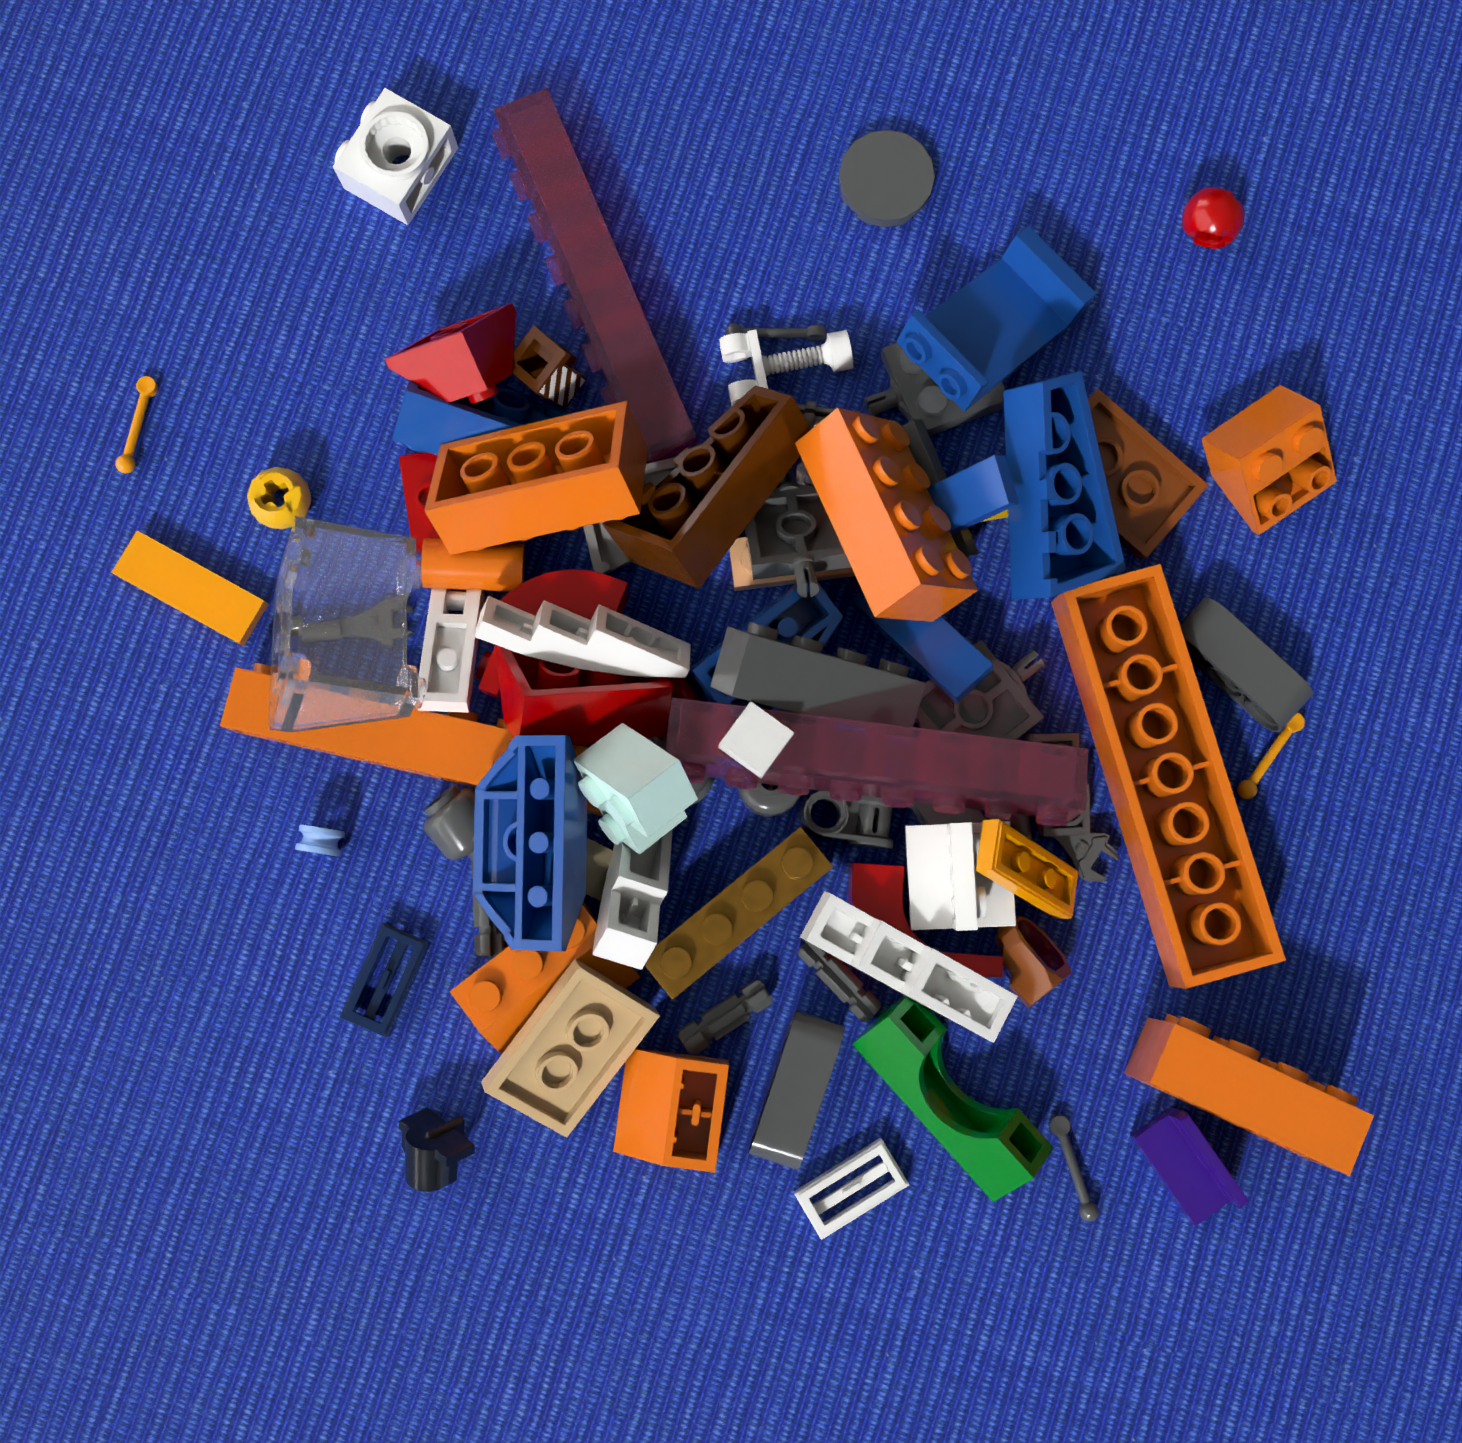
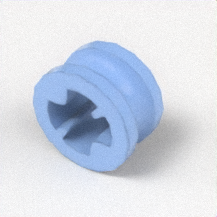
M299 825L298 831L303 834V839L300 843H296L295 850L341 857L342 850L338 848V841L345 838L344 831Z

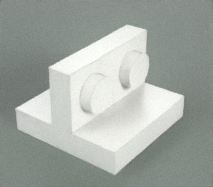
M1004 821V823L1010 826V821ZM983 822L905 826L911 930L953 928L956 931L978 930V927L1016 926L1014 893L976 871Z

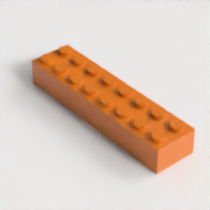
M1161 564L1092 582L1059 594L1051 604L1169 987L1188 989L1286 961Z

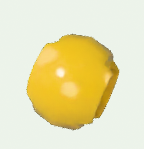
M273 467L262 470L251 481L247 499L251 514L259 523L273 529H286L297 526L307 516L311 504V493L307 482L299 473L288 468ZM278 490H282L285 493L283 497L286 503L280 507L274 504L276 501L274 493Z

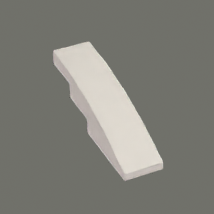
M488 596L480 612L474 635L478 639L525 656L584 670L627 676L685 678L690 670L691 644L600 604L591 620L545 600H543L535 616Z
M826 891L822 894L800 936L805 941L992 1043L995 1042L1018 997L939 951L920 943L887 923L868 915Z

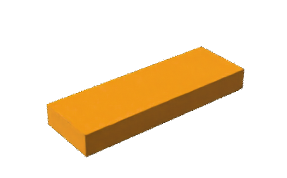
M138 530L111 572L242 646L247 642L269 605L259 597Z
M1000 819L983 820L976 871L1055 919H1072L1078 870Z

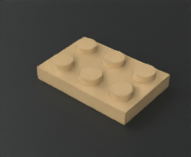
M575 958L483 1078L481 1083L484 1092L567 1138L660 1015L654 1006Z

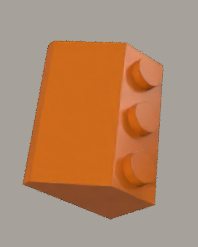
M584 901L566 951L511 950L508 946L449 991L480 1034L501 1055L575 958L625 989L641 977L633 967L592 955L598 919Z

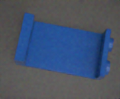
M1028 225L1015 235L1001 259L928 315L924 316L919 309L912 313L896 343L904 350L906 356L913 363L918 364L939 386L941 392L947 398L953 400L965 412L1073 325L1097 293Z

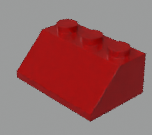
M495 645L503 719L512 738L516 735L570 736L572 745L591 746L621 723H624L647 739H651L654 736L658 738L665 736L673 692V685L668 677L627 676L578 669L525 656Z

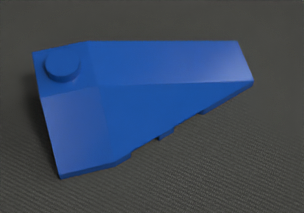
M409 381L392 440L405 444L416 452H429L438 455L441 444L564 416L570 413L555 405L539 407L533 404L523 395L525 389L512 382L508 383L505 388L496 384L499 391L497 394L478 403L471 404L468 397L448 403Z

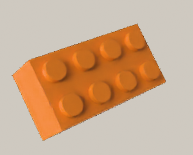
M627 401L441 444L424 511L450 555L472 550L479 551L486 547L518 540L525 541L536 536L564 530L571 531L582 526L605 521L622 520L641 512L648 446Z
M836 408L795 442L798 452L874 617L933 622L978 591L970 575L972 573L971 564L964 553L957 548L951 533L948 532L951 529V524L947 515L934 504L927 490L930 487L929 477L923 468L916 463L908 447L910 439L905 429L896 421Z
M1167 1014L1164 1021L1147 1017L1124 1074L1310 1161L1350 1176L1374 1118V1115L1356 1107L1359 1100L1357 1096L1329 1084L1325 1086L1313 1080H1308L1309 1074L1285 1063L1278 1062L1277 1064L1262 1057L1260 1062H1258L1257 1060L1261 1052L1232 1039L1228 1041L1218 1036H1214L1210 1040L1208 1037L1211 1029L1182 1016L1178 1018Z

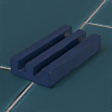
M382 922L340 1017L384 1037H389L432 942L414 936L405 930L398 929L387 922ZM390 937L398 941L364 1015L360 1014L357 1010ZM408 945L414 947L413 953L382 1022L376 1021L377 1014Z

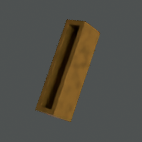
M801 827L798 828L658 943L645 963L646 968L673 1000L832 869L833 865Z

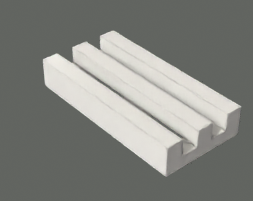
M879 1138L795 1190L794 1195L822 1240L909 1186V1183L882 1138ZM880 1155L883 1160L882 1162L812 1204L809 1199L810 1197ZM885 1173H891L893 1177L891 1181L825 1222L820 1218L819 1215Z

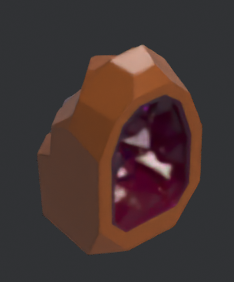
M1015 915L1016 926H1001L998 928L996 945L1003 957V972L1010 980L1009 988L1029 1009L1072 972L1065 955L1049 936L1031 920L1022 915Z

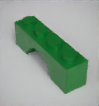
M904 995L875 1017L852 1045L992 1202H995L1034 1179L1054 1147L1019 1108L999 1109L986 1106L966 1095L953 1082L944 1066L941 1054L942 1040L947 1028L928 1007Z

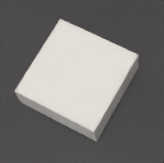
M750 702L721 740L718 748L762 779L793 737L794 732L753 702Z

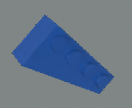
M1082 371L1040 380L1003 391L1006 461L1019 501L1018 505L1008 509L1011 600L1051 598L1125 571L1126 566Z

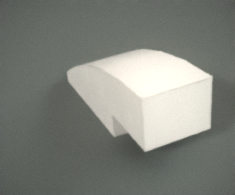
M672 830L640 855L623 842L618 845L614 844L600 903L592 955L640 970L644 967L657 944L660 905L668 893Z

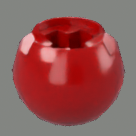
M1216 187L1204 188L1194 194L1183 209L1181 226L1185 233L1193 238L1194 244L1210 249L1223 248L1233 242L1243 228L1245 209L1241 202L1234 198L1233 192Z

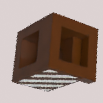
M535 325L532 326L514 351L513 374L536 394L562 409L567 407L588 379L573 366L578 358L560 343L549 338Z

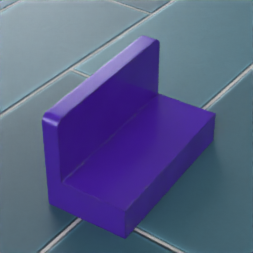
M1169 1107L1130 1135L1186 1218L1193 1225L1197 1226L1229 1202L1239 1208L1249 1203L1248 1198L1186 1112Z

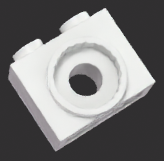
M384 88L378 99L371 101L364 109L360 126L352 138L344 141L339 147L333 169L345 190L404 224L409 225L458 150V145L451 125ZM401 155L410 156L401 164H392L396 157Z

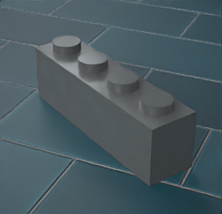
M749 622L747 631L727 627L710 687L732 697L909 742L926 686L925 682L908 677L910 667L884 659L880 660L878 668L866 665L868 655L838 647L836 656L822 653L824 643L795 634L792 644L777 640L779 630Z

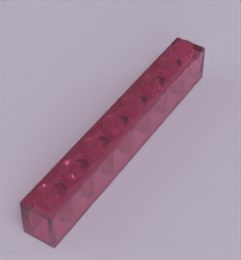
M548 88L493 109L498 128L492 130L491 134L502 160L508 157L512 160L516 171L509 173V177L519 201L528 199L534 213L527 215V220L537 244L546 241L552 256L545 258V262L556 287L562 284L565 285L570 299L563 301V305L574 330L582 327L587 337L588 343L581 345L591 372L594 373L600 370L607 386L600 388L605 406L623 401L628 402L648 446L646 464L677 457L685 448L691 449L697 446L694 429Z
M680 698L671 699L664 750L680 760L690 783H700L704 781L705 777L726 779L725 784L727 786L739 789H754L757 787V783L778 785L779 792L789 795L809 794V789L829 791L830 798L840 801L861 800V795L882 798L881 803L883 805L898 808L912 807L913 802L933 804V810L948 814L964 813L965 808L985 810V816L991 819L1012 820L1016 818L1017 814L1036 816L1038 824L1047 826L1067 825L1068 820H1072L1086 810L1088 749L762 709L792 730L794 735L761 779L718 748L721 740L745 710V706Z

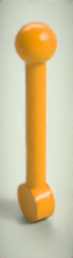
M149 376L141 377L136 383L140 396L123 455L117 457L115 461L117 470L124 474L131 473L135 469L133 455L148 402L151 397L157 394L159 389L155 380Z
M1297 712L1284 726L1249 779L1243 780L1238 784L1237 792L1241 798L1251 799L1257 794L1258 782L1291 734L1304 728L1305 719L1300 713Z

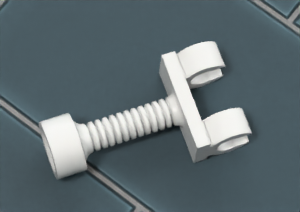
M756 329L747 331V333L729 334L719 339L723 362H739L751 357L756 379L740 380L728 385L731 406L755 385L768 389L766 377L770 373L773 375L775 372L778 374L780 371L783 373L784 370L788 372L789 369L793 371L794 368L798 370V368H808V365L813 367V364L817 366L818 364L822 365V363L829 365L833 372L853 369V356L847 330L827 333L826 342L821 347L818 345L816 348L814 346L811 347V349L807 347L806 350L805 348H802V350L797 349V352L792 350V353L788 351L787 354L786 352L778 353V355L773 354V357L768 355V358L761 355Z

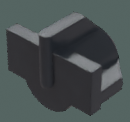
M427 1107L399 1120V1129L402 1131V1148L405 1153V1181L410 1187L421 1192H434L457 1180L458 1161L475 1153V1144L464 1136L465 1122L462 1116L446 1122Z

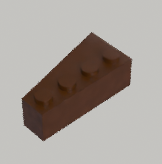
M755 385L707 429L710 437L703 444L691 449L685 448L672 460L676 468L656 486L649 481L643 487L640 514L628 516L622 520L605 521L602 524L630 562L698 589L702 586L800 457L795 442L808 433L811 428L792 395Z

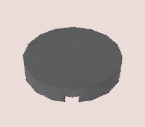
M888 129L869 132L853 142L843 155L838 183L843 202L846 206L849 205L850 209L856 213L857 218L867 224L884 228L903 225L913 219V216L919 213L921 209L923 210L929 202L935 175L932 159L920 142L906 133Z

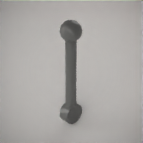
M732 323L725 330V336L734 333H747V331L756 329L758 338H807L811 341L826 339V327L822 325H812L807 328H742L739 324Z
M1055 1115L1049 1120L1048 1126L1051 1133L1057 1135L1081 1203L1079 1215L1084 1221L1093 1222L1099 1216V1208L1090 1200L1068 1136L1071 1128L1070 1122L1065 1116Z

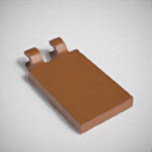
M1097 389L1088 398L1119 540L1126 549L1142 561L1152 553L1209 485L1100 389Z

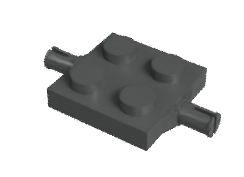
M895 343L881 350V359L890 377V389L864 397V404L869 415L874 416L897 407L909 422L913 419H922L929 436L1004 409L1003 391H1005V388L1001 382L964 412L953 400L947 398L930 376L918 364L913 363L906 356L904 350Z
M792 466L787 472V478L784 476L778 484V488H775L746 526L745 534L753 580L795 575L798 595L807 598L806 583H808L810 597L817 595L820 589L815 572L852 567L815 487L798 485L796 470Z
M979 640L973 646L993 663V671L958 704L931 679L928 680L915 719L922 737L904 752H901L900 756L905 762L917 751L920 750L921 753L906 765L911 770H915L918 765L936 753L946 759L964 781L998 755L999 746L1012 744L1041 721L1044 716L1028 698L1025 685L1023 684L1037 671L1045 667L1043 659L1040 658L1028 669L1024 668L1038 657L1039 654L1034 650H1030L1027 655L1009 667V665L998 660L984 642Z

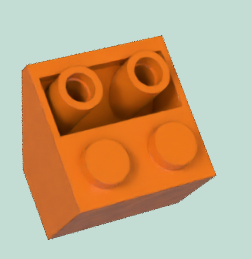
M1279 385L1201 438L1211 476L1250 529L1257 535L1262 534L1337 482L1321 406L1282 385Z
M635 1048L625 1061L613 1152L661 1166L715 1173L729 1060Z

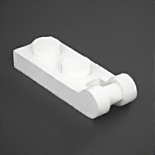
M444 588L431 589L415 697L418 711L469 713L479 640L474 635L480 612L485 604V593L482 589H467L466 592L450 591V589ZM449 610L463 611V614H449Z

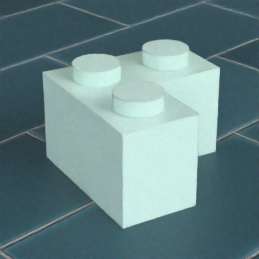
M621 723L573 759L583 778L578 782L580 790L593 806L599 808L603 815L598 820L603 832L614 844L618 845L623 842L639 855L686 819L687 815L684 810L698 800L680 760L624 723Z

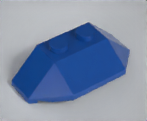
M516 735L508 745L509 748L493 764L475 788L473 895L491 921L503 933L504 939L511 950L562 952L566 951L586 896L588 800L578 785V782L583 778L573 761L577 756L570 736Z

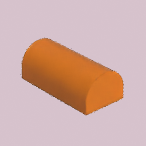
M424 538L421 554V581L423 588L482 589V591L510 592L518 585L524 583L525 542H509L486 547L479 551L472 550L450 555L441 539Z

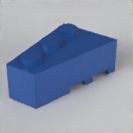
M795 583L739 629L747 631L749 622L779 630L777 638L779 641L792 644L795 634L822 642L825 645L843 618V615L820 585L817 595L810 597L808 583H806L807 598L798 595L797 583ZM722 641L690 666L688 675L727 726L731 728L752 701L732 697L710 687L723 644ZM753 702L774 718L783 710Z

